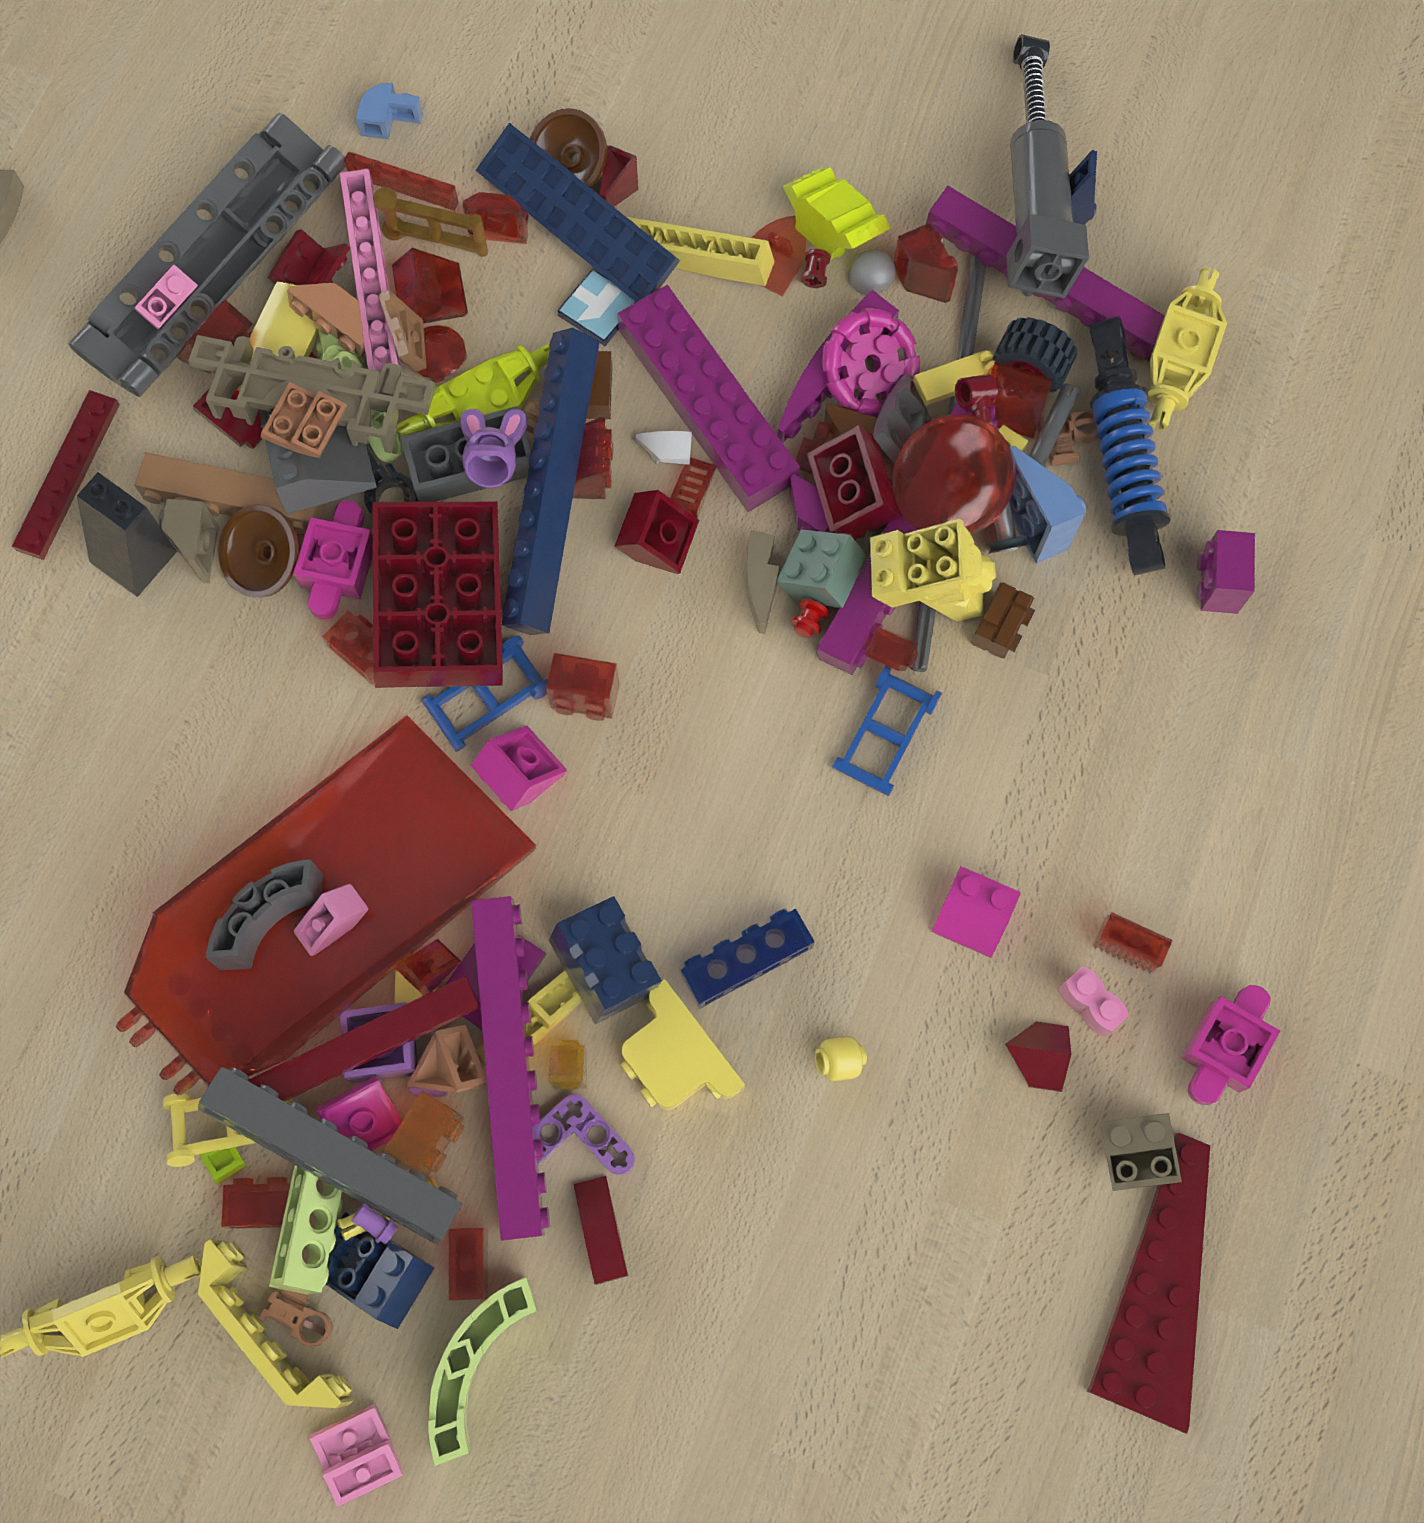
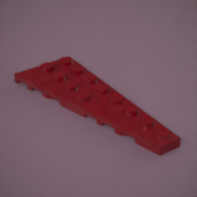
M1176 1133L1174 1143L1182 1182L1163 1184L1157 1187L1087 1392L1187 1434L1190 1427L1211 1145L1184 1134Z

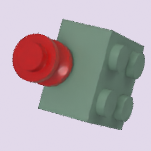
M801 529L776 581L794 601L800 602L801 616H794L791 620L795 633L804 638L818 636L821 628L817 623L819 619H826L829 614L825 606L843 608L867 557V554L857 544L856 540L857 538H864L867 531L837 534Z

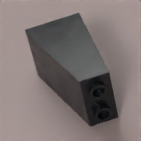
M97 472L77 495L89 562L138 597L177 553V550L145 505Z

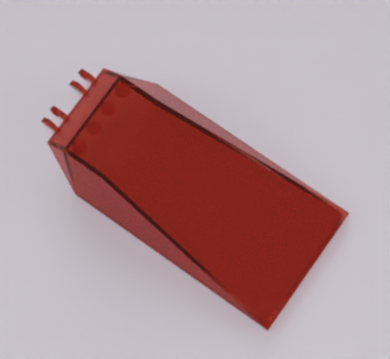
M407 715L152 912V919L124 990L125 997L134 1008L122 1017L115 1027L120 1032L127 1031L143 1016L148 1023L132 1035L129 1043L133 1047H138L157 1031L171 1046L178 1056L161 1070L159 1076L163 1080L172 1078L185 1064L191 1068L192 1071L174 1086L173 1091L177 1096L187 1092L199 1079L209 1087L221 1067L228 1070L231 1067L244 1072L248 1077L286 1061L471 905L472 900H477L534 852L536 844ZM311 859L323 873L321 895L351 884L369 908L354 928L314 956H310L293 932L313 905L287 914L268 930L256 950L252 969L219 970L206 958L207 947L218 918L222 919L233 904L232 899L251 881L255 883L272 873L271 869L287 863Z

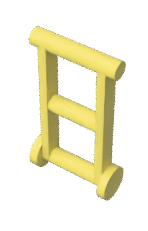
M177 1093L168 1095L163 1099V1108L171 1111L173 1151L166 1156L169 1166H187L195 1161V1155L256 1142L226 1126L227 1137L187 1145L185 1113L197 1111L201 1098L191 1100L189 1095ZM293 1099L287 1100L285 1102L287 1104H290V1102H293Z

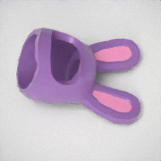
M476 409L465 410L462 413L460 427L467 440L462 457L463 470L472 482L479 486L492 488L501 486L512 477L516 467L514 445L523 435L528 423L527 416L522 410L513 409L508 411L503 417L500 429L486 428L483 414Z

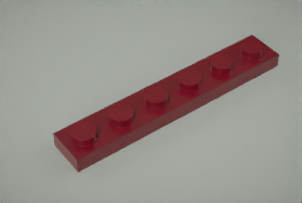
M91 390L88 391L14 540L12 547L16 551L41 560L45 559L120 406L117 399Z

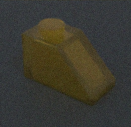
M579 1040L559 1041V1046H551L549 1083L554 1090L587 1089V1049L585 1045H579Z

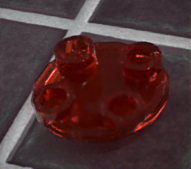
M435 325L424 328L427 368L417 373L429 378L432 382H441L445 377L455 373L466 361L465 342L460 334L450 327Z

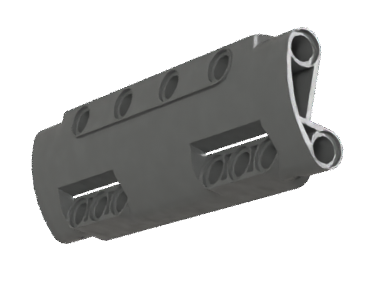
M277 113L259 134L255 133L97 306L89 316V321L68 343L70 348L108 379L130 393L141 397L346 167L347 160L344 155L330 145L323 150L287 116ZM241 168L248 173L249 177L246 179L239 178L234 170ZM303 181L313 182L317 190L309 191L305 188ZM284 202H294L298 207V211H289L285 207ZM200 209L207 210L212 218L210 220H203L197 215L196 211ZM266 223H276L279 226L280 232L273 233L269 231ZM168 251L173 255L174 260L172 262H164L158 253ZM174 264L198 286L178 311L158 330L134 308ZM122 293H130L135 297L136 303L127 305L121 301L120 295ZM190 307H201L205 312V316L202 318L193 316L190 312ZM180 327L185 331L186 338L181 340L174 338L171 335L170 329ZM156 348L161 349L166 353L167 359L165 361H157L152 357L151 351Z

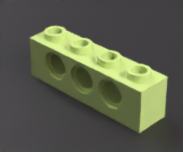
M296 1165L294 1166L269 1287L306 1295L322 1293V1288L327 1283L329 1276L327 1268L329 1253L333 1250L336 1241L334 1228L336 1219L342 1210L343 1202L340 1199L342 1191L319 1179L323 1184V1192L320 1194L316 1188V1182L319 1178ZM311 1213H313L316 1217V1226L314 1229L311 1227L309 1223V1216ZM304 1247L309 1252V1260L307 1263H305L302 1259V1250Z

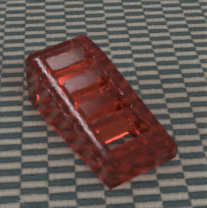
M690 457V463L684 465L670 499L698 519L717 465ZM692 467L707 471V473L702 475L690 470ZM691 477L703 481L702 485L689 481L687 478ZM684 486L699 490L697 494L684 490ZM681 495L695 499L694 503L680 499Z

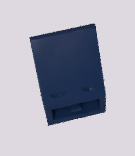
M345 1212L341 1219L350 1216V1214ZM337 1224L334 1229L336 1236L335 1245L329 1253L327 1263L329 1276L326 1285L374 1319L398 1329L435 1267L391 1239L386 1244L381 1241L379 1243L375 1242L376 1238L367 1231L345 1241L341 1234L342 1229Z

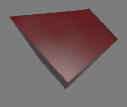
M607 145V159L602 174L600 196L615 207L639 190L637 156Z
M1036 1021L1005 1045L1028 1083L1029 1088L1062 1092L1072 1055L1069 1026Z

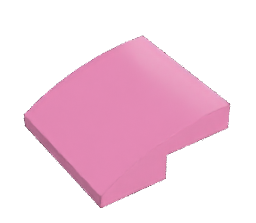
M372 1404L310 1435V1441L324 1469L323 1477L337 1507L403 1475L395 1449L376 1404Z

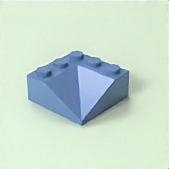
M1009 447L1002 464V472L1012 519L1020 535H1028L1026 540L1030 545L1026 546L1037 564L1069 550L1086 513V507L1082 497L1076 495L1069 484L1017 447Z

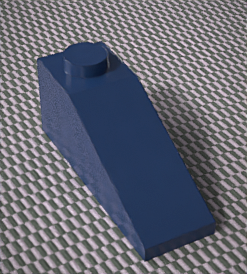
M1091 150L1070 173L1074 223L1083 225L1093 219L1097 209V205L1094 203L1097 151Z

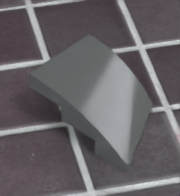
M908 373L898 380L885 400L873 433V438L906 481L917 474L918 458L929 453L939 435V430L929 415L926 406H924L922 400L916 399L911 392L910 382L912 379Z

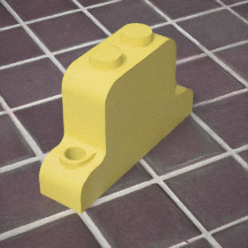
M663 979L657 988L650 991V1001L645 1004L655 1019L624 1042L622 1055L625 1061L620 1066L631 1080L636 1077L644 1086L640 1093L651 1107L657 1104L661 1109L672 1110L704 1086L709 1089L716 1099L719 1097L723 1099L734 1097L745 1088L744 1082L668 982Z

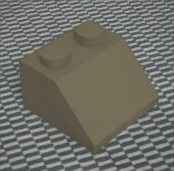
M166 499L165 510H161L159 516L160 527L204 583H210L219 530L218 524L204 502Z

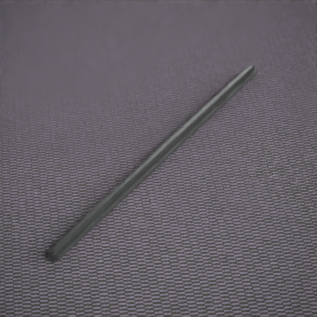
M974 255L971 256L956 360L973 355L986 272V266ZM955 396L950 397L948 417L957 403ZM944 512L940 519L941 524L949 522L950 512ZM921 601L911 659V670L917 672H925L928 668L936 613L935 609Z

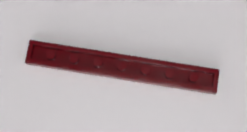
M464 976L247 1081L257 1087L263 1084L272 1088L279 1094L277 1098L285 1102L479 1009L480 1006L467 977Z

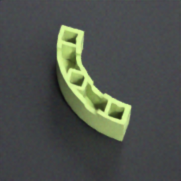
M528 1277L507 1285L480 1304L464 1320L443 1353L431 1388L428 1432L434 1466L466 1455L472 1450L467 1428V1403L472 1379L484 1354L500 1334L516 1321L538 1311Z

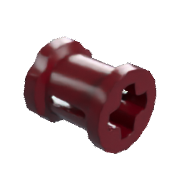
M822 249L806 251V269L801 275V282L805 286L817 289L827 284L825 272L826 266L831 260L828 252Z

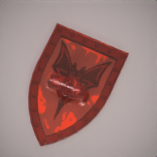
M795 215L767 224L752 237L767 240L774 258V264L766 286L762 287L782 297L799 271L806 251V238L795 229Z

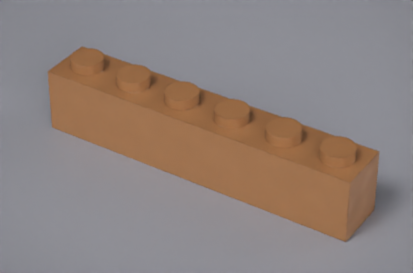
M146 452L134 484L142 498L147 502L160 504L161 502H166V499L201 501L205 503L212 516L224 514L231 517L238 510L249 505L270 506L282 512L291 522L295 533L306 534L310 517L322 519L326 503L287 515L272 478Z

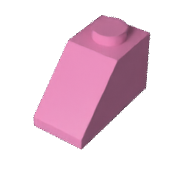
M348 884L323 893L293 932L310 956H314L354 928L369 908L353 886Z

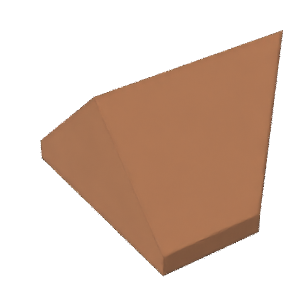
M466 1024L434 1032L406 1087L411 1086L458 1093L487 1085V1077Z

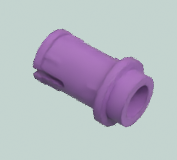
M365 1202L351 1220L375 1237V1242L377 1243L381 1241L386 1244L398 1228L393 1224L394 1220L392 1218L387 1220Z

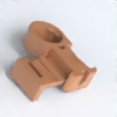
M1092 410L1070 413L1050 452L1051 466L1078 463L1080 452H1073L1072 446L1075 443H1090L1097 438V431L1091 434H1084L1077 429V427L1082 425L1095 424L1097 430L1098 425L1094 420ZM1044 416L1039 420L1038 432L1041 431L1045 423Z
M283 1289L280 1290L283 1292L281 1298H279L281 1292H273L270 1295L267 1308H263L260 1314L261 1321H267L270 1318L291 1329L290 1336L309 1347L320 1346L331 1337L333 1325L330 1317L324 1312L305 1306V1304L308 1305L310 1302L307 1299L308 1295ZM310 1316L320 1317L326 1324V1329L307 1320V1318ZM304 1326L323 1336L322 1339L318 1342L308 1341L303 1335L302 1327Z

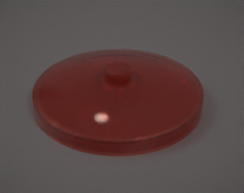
M966 414L943 416L919 428L903 445L893 470L892 487L894 498L903 516L919 530L961 519L965 528L973 535L994 522L1006 508L1015 487L1016 461L1008 441L989 422Z

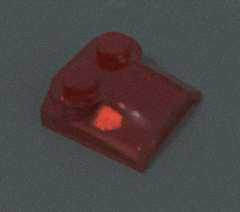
M479 192L463 200L462 207L465 215L472 216L478 214L481 216L486 240L527 244L529 215L510 195ZM468 229L469 237L474 238L472 230Z

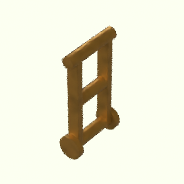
M388 187L380 188L374 193V205L377 209L383 211L385 221L382 224V231L387 239L399 240L406 235L476 252L481 257L488 254L484 227L480 215L474 214L469 216L398 199L395 191ZM395 212L427 219L429 227L404 222L396 217ZM440 223L472 230L474 238L442 231Z

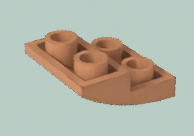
M289 382L263 428L261 438L294 452L320 458L344 414L347 404L321 391L314 394Z

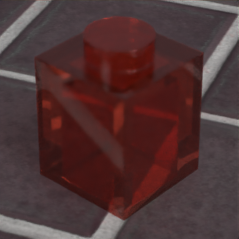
M878 627L865 656L897 671H906L907 667L911 668L917 659L918 651L916 647L918 643L892 630Z

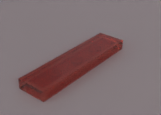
M347 152L344 162L347 171L369 169L373 185L388 187L395 192L454 211L459 204L455 185L352 152Z

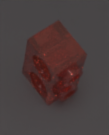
M347 610L322 637L330 650L373 685V660L367 659V655L373 651V630H371L373 625L363 615L359 614L356 617ZM349 632H358L357 637L353 640L344 639Z

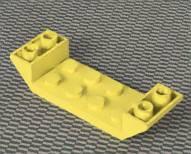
M209 1239L204 1243L198 1296L283 1403L289 1406L339 1408L350 1405L354 1401L349 1394L352 1391V1387L340 1374L337 1377L333 1373L319 1375L306 1387L309 1381L298 1367L294 1369L290 1367L284 1359L288 1356L284 1348L276 1340L270 1342L263 1333L266 1329L264 1323L254 1313L249 1315L242 1307L245 1301L234 1287L229 1289L226 1287L248 1268L242 1261L245 1258L243 1251L233 1241L229 1244L225 1240Z

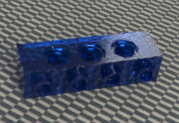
M786 908L769 917L771 922L761 927L758 924H754L741 932L742 937L733 942L730 939L721 941L712 948L714 952L702 958L701 954H698L683 963L685 967L681 969V976L699 1009L813 949L815 941L796 908L789 912ZM770 934H778L783 938L784 943L778 948H773L766 943L765 939ZM742 949H750L755 954V959L750 963H743L737 958V953ZM714 964H721L726 968L727 973L724 977L715 979L709 975L708 969Z

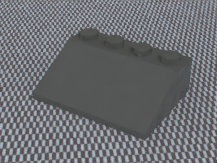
M259 409L262 428L265 427L274 409H271V411ZM337 425L320 458L294 452L265 440L275 489L287 515L377 487L366 444L359 442L358 446H352L347 429L344 426Z

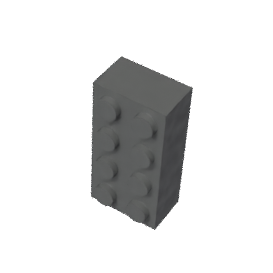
M519 406L483 415L486 428L500 429L504 415L510 410L519 409ZM460 421L400 437L418 502H437L488 488L472 482L463 470L462 457L467 440L461 430ZM526 430L514 445L516 467L512 477L505 483L524 479L528 476L529 458L532 451Z

